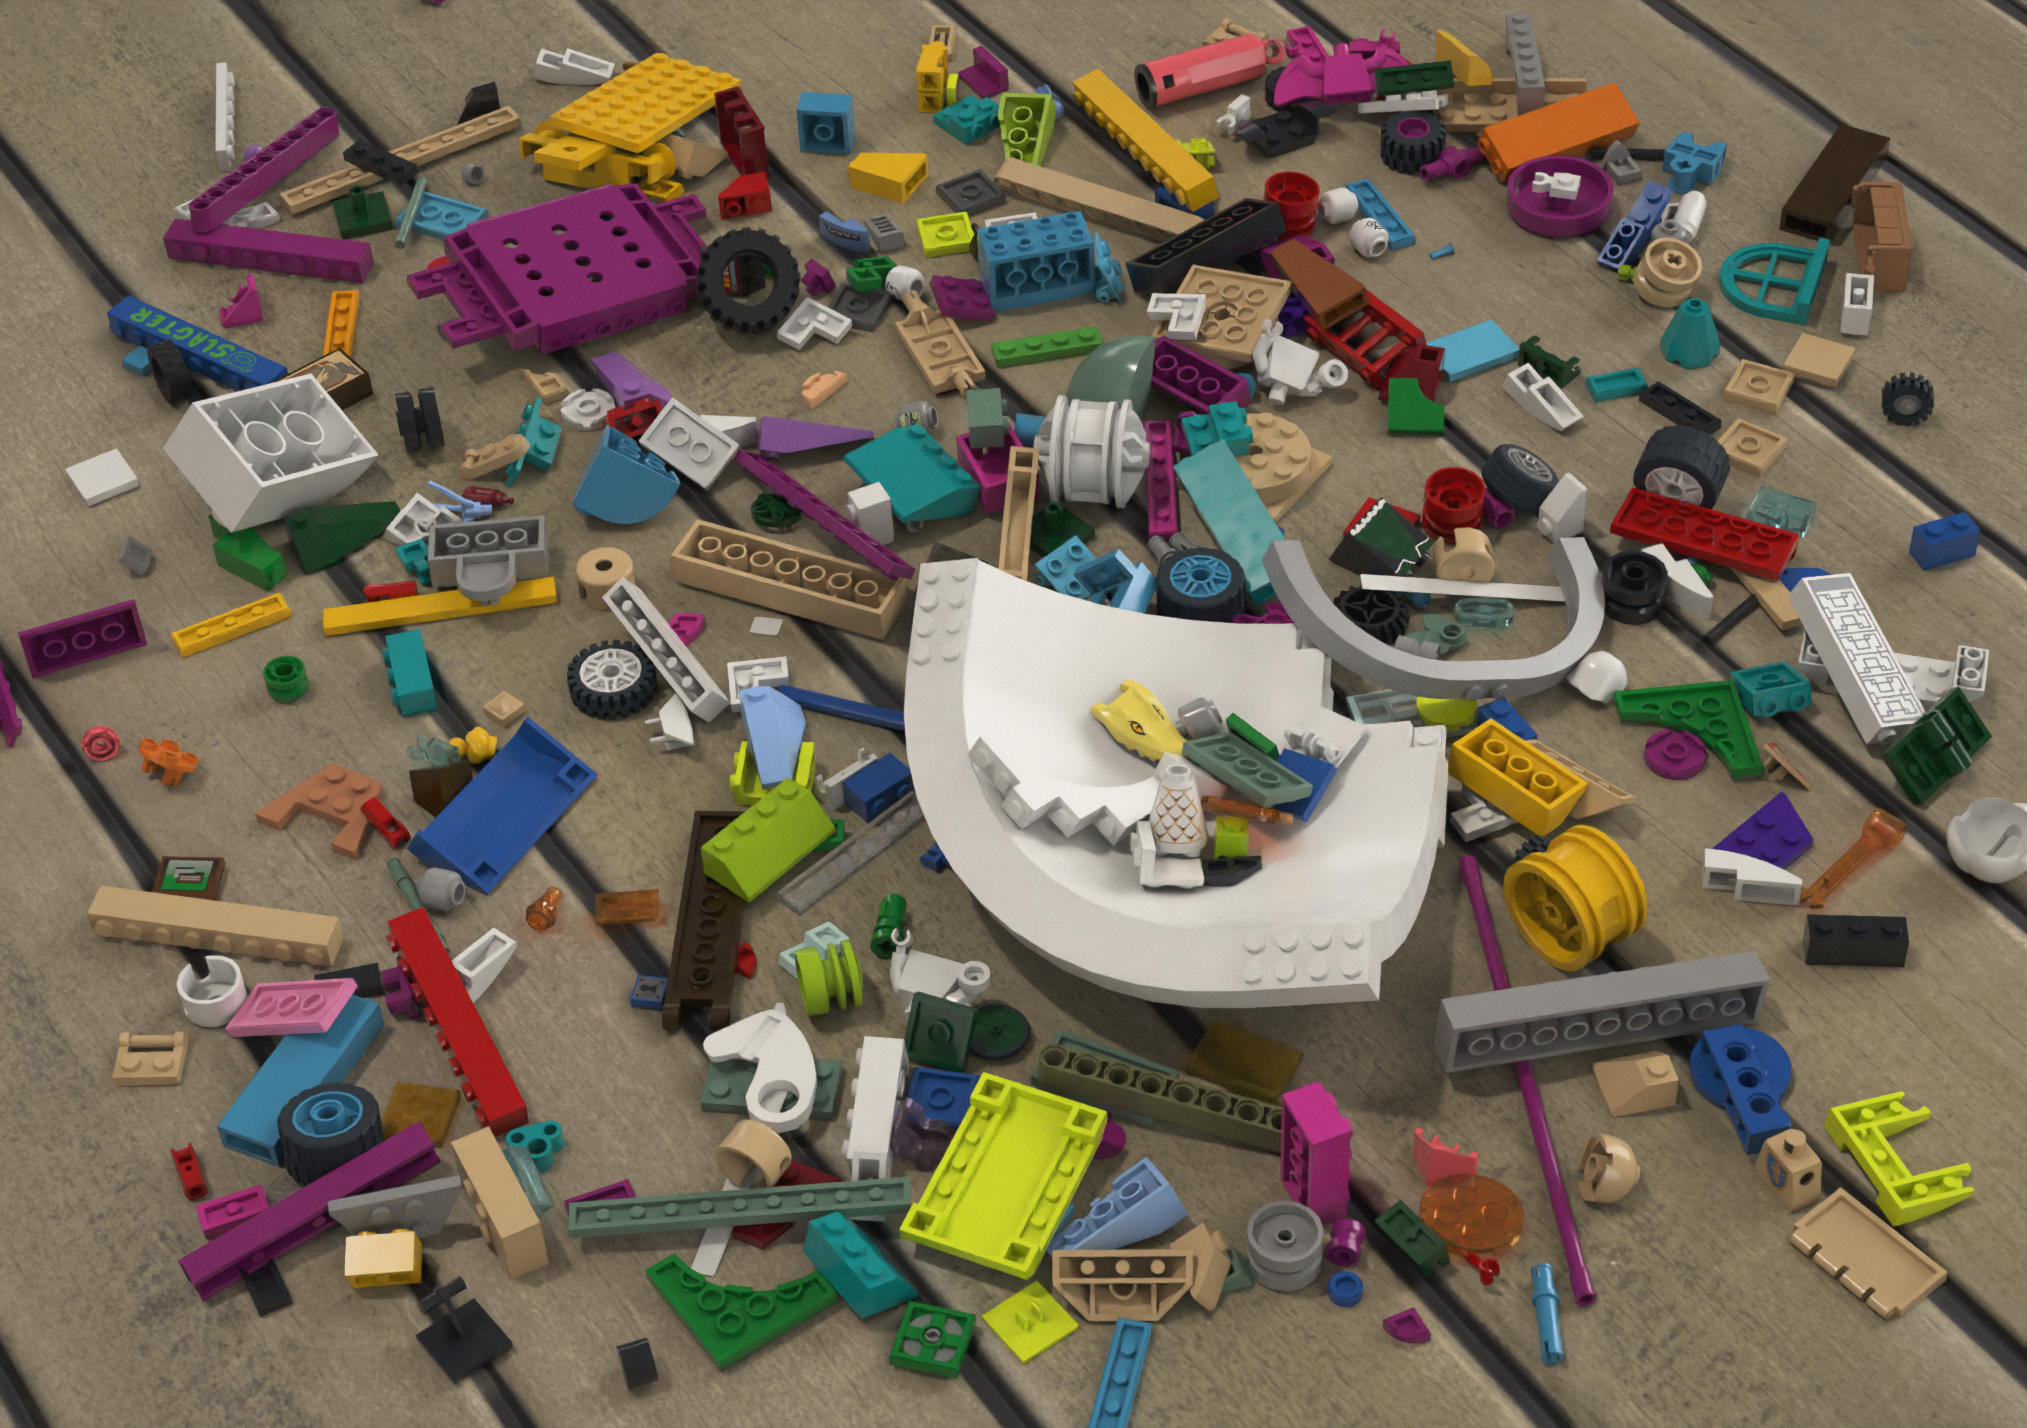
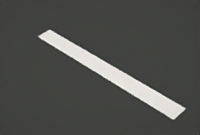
M1360 574L1362 589L1565 602L1561 587Z
M776 1090L767 1094L762 1099L760 1106L768 1112L779 1113L788 1091ZM757 1167L752 1169L739 1187L727 1178L722 1191L749 1189ZM734 1226L707 1228L691 1269L700 1274L714 1277Z

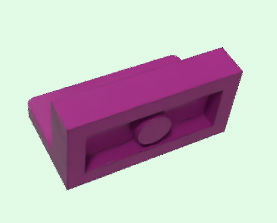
M984 47L974 48V66L959 71L958 77L981 99L991 98L1008 91V69Z

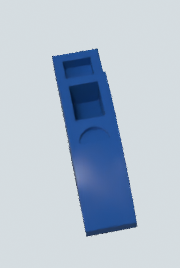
M1648 180L1626 219L1621 218L1599 255L1597 263L1617 271L1622 264L1630 265L1650 241L1654 226L1662 222L1661 215L1673 196V190Z

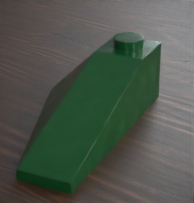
M396 501L319 506L298 510L283 516L289 542L306 575H310L342 562V556L350 551L356 553L363 549L362 544L369 539H379L382 537L387 527L401 510Z

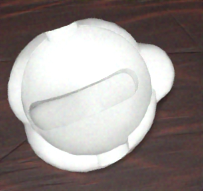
M1983 798L1970 803L1967 811L1961 817L1959 815L1954 816L1948 825L1946 838L1950 855L1955 864L1966 873L1989 883H2003L2021 876L2027 870V804H2012L2000 798Z

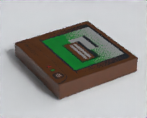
M163 856L152 892L215 901L225 869L224 858Z

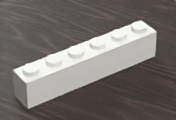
M622 577L602 597L691 712L710 723L731 703L640 588Z

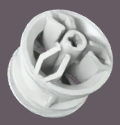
M1058 396L1040 426L1038 435L1035 436L1033 447L1034 449H1039L1038 473L1044 487L1050 494L1051 502L1060 503L1064 494L1066 502H1094L1110 505L1114 497L1117 508L1125 507L1142 480L1145 468H1148L1150 457V443H1147L1145 440V430L1140 418L1133 411L1131 400L1125 399L1121 409L1118 410L1117 402L1113 401L1108 403L1073 399L1069 406L1066 396Z

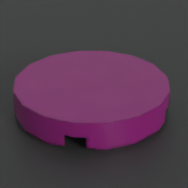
M1667 729L1654 733L1647 740L1644 760L1646 766L1662 778L1686 780L1696 776L1703 769L1706 761V749L1703 742L1692 733L1683 730L1677 733L1672 732V729Z

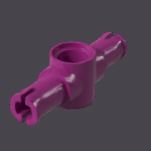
M1448 146L1440 153L1437 161L1422 165L1419 174L1425 182L1439 176L1447 177L1450 175L1456 179H1462L1470 172L1473 164L1487 160V158L1480 152L1478 146L1460 150L1453 146Z

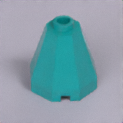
M1698 298L1685 300L1679 306L1660 340V349L1666 361L1673 364L1674 360L1680 362V367L1692 369L1709 366L1713 361V357H1717L1720 354L1721 345L1707 302Z

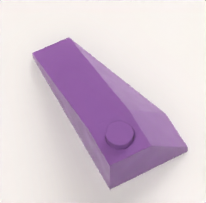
M617 351L591 359V363L606 390L613 397L616 407L623 406V409L627 410L634 407V402L649 398L650 402L659 399L663 410L673 397L668 389Z
M763 416L759 419L757 451L764 452L763 457L780 459V454L786 455L871 439L874 437V431Z

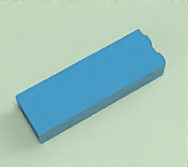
M352 995L326 1033L285 1035L217 1125L223 1147L280 1167L284 1162L277 1127V1119L281 1109L291 1098L299 1095L300 1092L306 1089H311L321 1084H341L384 1026L379 1004L372 999Z

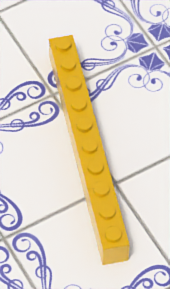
M1099 68L1072 82L1075 89L1073 97L1077 105L1083 106L1090 117L1094 116L1101 128L1105 127L1111 138H1116L1123 149L1127 148L1133 159H1138L1146 171L1150 170L1158 183L1162 182L1168 193H1173L1181 205L1185 204L1193 212L1219 198L1214 177Z

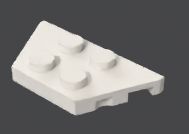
M1437 90L1422 91V96L1421 93L1417 92L1403 93L1402 97L1401 94L1386 95L1384 100L1357 103L1358 113L1439 109V107L1448 105V94L1437 95Z

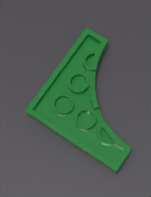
M1734 680L1614 691L1613 701L1619 721L1653 722L1688 731L1697 736L1718 755L1726 766L1731 778L1762 775L1763 765Z
M675 1253L645 1270L649 1282L720 1371L838 1301L837 1292L818 1270L797 1280L779 1284L777 1289L766 1291H753V1287L730 1284L722 1287L706 1281L705 1276L691 1269Z

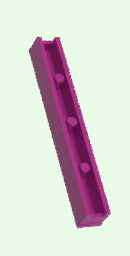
M418 1121L179 1259L178 1262L188 1281L193 1284L202 1301H205L243 1279L238 1267L251 1274L267 1265L266 1261L273 1258L275 1260L339 1223L329 1215L328 1201L397 1188L440 1164L441 1160L435 1152V1145L425 1132L421 1121Z

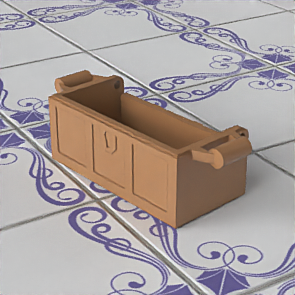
M1861 182L1853 187L1850 204L1853 207L1852 225L1859 274L1874 275L1873 291L1904 292L1906 290L1912 255V242L1901 182Z

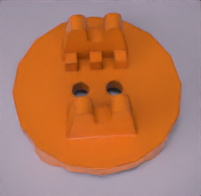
M143 737L138 747L139 753L145 757L142 770L146 773L149 771L157 773L162 766L165 769L162 784L166 786L170 784L175 787L178 786L185 772L190 773L196 770L200 758L192 753L182 752L179 750L180 745L168 739H163L162 743H158L155 740Z

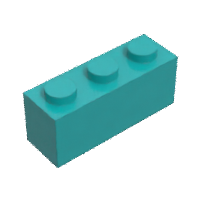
M420 629L385 636L387 648L382 649L385 666H392V668L386 669L389 685H396V688L390 689L394 706L400 705L402 717L438 710Z

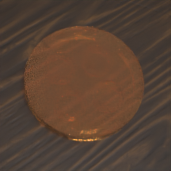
M1209 795L1201 796L1200 800L1202 809L1280 826L1293 827L1295 816L1293 813H1283L1278 809L1263 808L1256 804L1221 799L1220 797Z
M1457 1174L1436 1181L1424 1192L1419 1210L1420 1219L1446 1243L1448 1252L1468 1257V1253L1482 1254L1492 1252L1493 1255L1507 1250L1518 1240L1524 1219L1520 1200L1507 1186L1489 1177L1475 1174Z

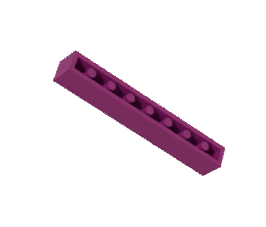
M175 219L163 237L168 258L360 283L364 282L374 264L370 243L223 224H220L212 231L200 233L192 229L191 220Z

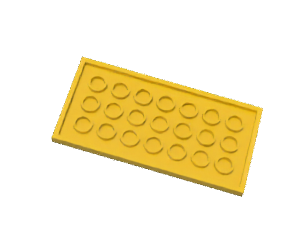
M655 53L550 116V126L640 153L715 105V92L736 86L741 89V79L734 78L729 73L711 71L706 66L689 64L687 60L669 58L664 53Z

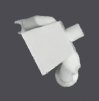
M1270 319L1264 320L1262 327L1265 334H1261L1252 356L1256 371L1258 372V382L1271 388L1268 398L1269 402L1283 405L1286 395H1297L1300 397L1317 396L1322 391L1320 388L1324 386L1337 388L1347 381L1348 369L1342 361L1337 359L1323 363L1319 371L1311 374L1320 353L1279 336L1283 331V325L1279 321L1270 330L1273 322Z
M895 928L892 931L891 938L897 947L896 952H892L890 980L893 993L899 997L900 1008L905 1010L903 1017L906 1022L909 1019L913 994L918 991L973 1007L971 1004L980 997L982 992L989 988L991 984L990 969L983 962L970 961L962 964L913 949L907 954L905 953L906 948L913 942L911 932L907 930L906 940L898 942L899 930Z

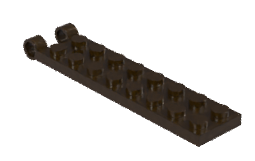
M695 811L668 983L662 1010L663 1030L681 1029L682 1007H711L712 1031H719L730 1026V1009L746 900L704 873L701 847L745 811ZM699 978L707 979L705 981H697Z

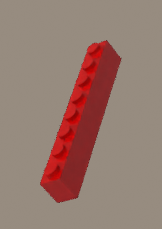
M424 907L387 921L390 934L385 935L388 947L392 953L397 952L401 959H398L399 968L404 978L410 976L413 982L410 984L412 994L416 1002H423L425 1006L423 1014L428 1026L432 1027L435 1025L438 1031L435 1034L437 1043L442 1052L448 1051L451 1057L448 1059V1063L454 1077L460 1076L464 1082L461 1085L462 1092L468 1103L474 1102L477 1108L474 1110V1114L480 1128L483 1129L489 1126L492 1134L496 1137L529 1123L527 1106Z

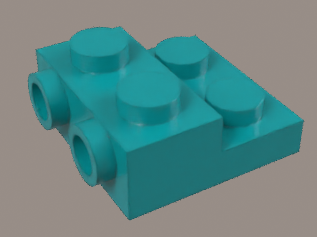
M971 94L934 114L933 123L967 145L1000 127L998 118L999 104L988 97L979 100Z
M1237 401L1209 405V414L1181 418V427L1191 456L1204 450L1209 444L1216 443L1224 439L1234 457L1249 455V443H1253V432L1251 426H1245L1247 424L1245 408H1239Z
M1788 661L1730 672V680H1734L1737 690L1742 694V705L1754 717L1773 716L1780 711L1793 712L1811 705V683Z

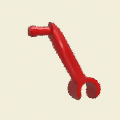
M1470 1231L1465 1232L1462 1238L1454 1240V1245L1463 1258L1479 1271L1480 1282L1485 1286L1493 1283V1276L1500 1275L1499 1263L1494 1258H1479L1467 1244L1472 1239L1473 1234Z

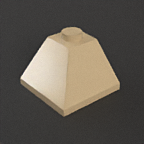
M668 134L659 140V143L666 145L673 152L676 159V170H678L677 175L687 179H692L693 175L704 177L724 160L728 154L727 151L672 134Z
M1650 1051L1591 1062L1590 1064L1611 1118L1676 1105L1679 1079L1668 1054Z

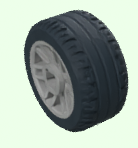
M1514 444L1499 445L1488 458L1481 471L1486 487L1498 499L1508 506L1527 514L1539 513L1540 506L1559 483L1556 473L1545 461L1529 450Z

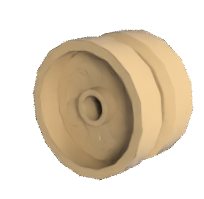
M1666 237L1656 239L1648 245L1642 260L1633 275L1634 287L1641 297L1653 305L1665 308L1680 306L1687 300L1702 271L1701 259L1697 252L1683 241Z

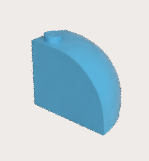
M606 425L580 478L572 505L576 506L575 509L585 516L590 517L594 515L605 521L619 524L637 523L647 520L662 511L674 497L680 486V481L673 471H670L669 474L665 471L666 463L652 452H649L647 456L637 446L638 442Z

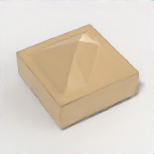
M503 691L482 706L484 714L503 728L526 712L525 704L506 691Z

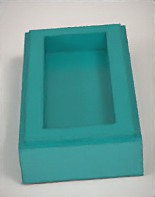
M1639 368L1586 377L1585 385L1594 402L1636 395L1648 388V384Z

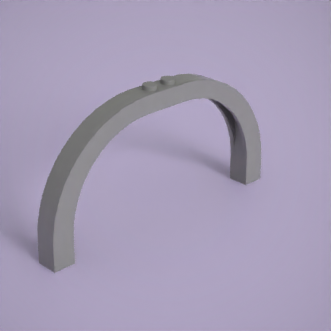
M1584 537L1559 538L1547 556L1562 589L1567 607V629L1564 640L1545 653L1514 660L1442 661L1398 650L1356 626L1331 602L1317 582L1299 540L1272 541L1262 559L1271 585L1282 606L1298 628L1316 646L1342 666L1359 676L1389 689L1418 697L1468 700L1500 699L1502 697L1526 696L1549 689L1565 680L1566 676L1584 659L1594 644L1604 619L1605 597L1601 575Z

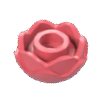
M95 726L89 729L83 735L81 741L82 751L93 761L103 762L115 757L120 746V739L117 733L106 726Z

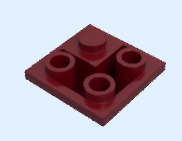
M1417 344L1397 357L1388 366L1378 400L1388 402L1389 378H1417L1420 391L1427 399L1435 403L1444 375L1445 348Z

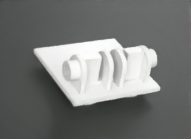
M1318 705L1301 727L1294 725L1288 726L1285 729L1284 736L1287 738L1288 744L1284 748L1334 764L1337 768L1368 730V727Z

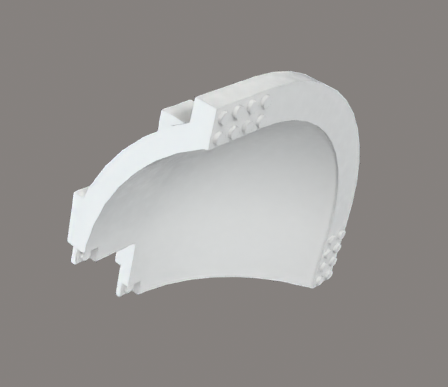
M978 558L920 564L906 670L904 724L907 758L913 784L931 834L954 872L1000 925L1027 948L1060 969L1108 990L1152 1002L1196 1008H1258L1379 1001L1381 962L1391 957L1409 934L1417 919L1428 888L1437 848L1444 847L1449 766L1445 758L1446 727L1444 725L1413 727L1410 721L1364 725L1368 727V730L1337 767L1338 771L1308 822L1260 807L1255 804V801L1244 794L1236 792L1234 787L1221 780L1229 787L1214 813L1202 809L1209 840L1206 846L1201 848V854L1199 855L1201 866L1203 860L1214 859L1213 846L1216 816H1236L1248 818L1249 841L1247 856H1261L1262 868L1236 883L1202 885L1190 889L1181 888L1177 885H1163L1157 888L1149 887L1145 884H1140L1137 868L1133 866V852H1130V836L1113 846L1098 828L1091 823L1067 838L1048 815L1021 829L1001 807L1006 797L968 756L979 736L989 732L1000 744L1027 764L1053 777L1071 783L1094 787H1119L1144 781L1152 777L1160 761L1156 759L1152 762L1147 756L1141 757L1138 750H1128L1125 744L1118 743L1106 726L1090 712L1091 707L1096 703L1101 702L1108 706L1122 695L1120 684L1129 679L1147 688L1159 700L1175 727V722L1180 720L1178 709L1202 697L1207 702L1213 701L1223 720L1219 724L1220 731L1215 735L1229 732L1225 719L1232 713H1235L1275 743L1281 755L1282 750L1288 744L1287 738L1284 736L1285 729L1288 726L1297 725L1301 727L1318 705L1331 711L1333 710L1334 692L1330 687L1332 658L1316 646L1295 623L1237 624L1143 614L1100 605L1052 591L1012 576L981 562ZM1189 736L1185 738L1187 741H1191ZM1198 766V767H1200L1201 769H1203V770H1205L1206 772H1208L1209 774L1213 775L1211 772H1209V771L1206 770L1205 768H1203V767H1201V766Z

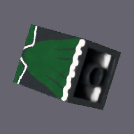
M1381 497L1348 531L1329 560L1359 576L1360 574L1412 577L1414 572L1411 569L1415 565L1420 569L1430 558L1431 555L1427 551L1434 542Z

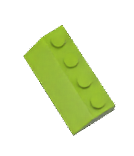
M787 777L701 847L704 873L750 903L836 831V828L811 791Z

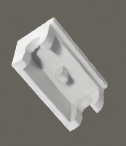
M863 747L857 752V762L823 782L821 774L814 778V795L832 811L843 805L842 782L879 760L874 753L869 755L867 759L866 750Z

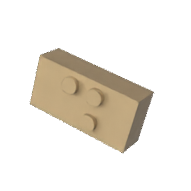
M489 1126L452 1141L451 1146L458 1175H460L461 1186L482 1224L479 1226L482 1238L486 1245L492 1243L510 1279H515L549 1264L540 1221Z

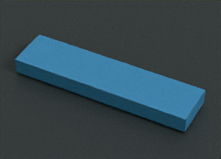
M1369 178L1345 185V188L1356 195L1358 209L1363 216L1375 219L1387 231L1389 236L1387 246L1391 251L1415 244L1416 236Z
M1118 1317L1088 1428H1127L1153 1332L1152 1323Z

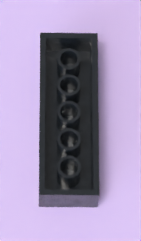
M1244 198L1126 262L1134 293L1145 294L1147 297H1151L1152 293L1176 294L1192 265L1220 269L1223 266L1235 264L1238 258L1243 255L1255 253L1258 247L1263 244L1275 242L1278 236L1287 232L1279 203Z

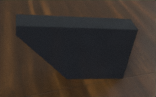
M1261 856L1203 860V886L1236 883L1262 868Z

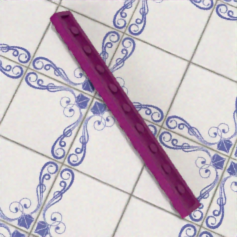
M738 449L734 459L743 465V471L757 476V481L761 484L772 487L774 494L787 498V503L794 508L803 510L805 517L818 521V527L835 534L834 539L841 543L849 544L851 546L850 551L867 558L866 563L876 568H881L883 570L882 574L892 580H898L899 577L912 579L915 568L762 455Z

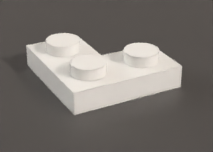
M1152 293L1147 309L1148 320H1171L1167 331L1169 339L1196 340L1207 304L1206 295Z
M807 297L778 330L777 339L798 350H801L814 333L838 344L851 329L852 320Z
M786 656L727 663L732 713L741 712L739 690L749 689L753 686L762 687L769 685L770 687H779L781 685H789Z
M1462 783V792L1472 805L1451 813L1450 822L1465 842L1518 823L1517 820Z

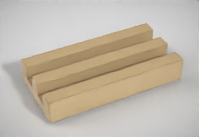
M931 25L929 43L936 40L937 31H941L939 41L943 42L946 39V32H950L947 51L948 62H952L956 26Z

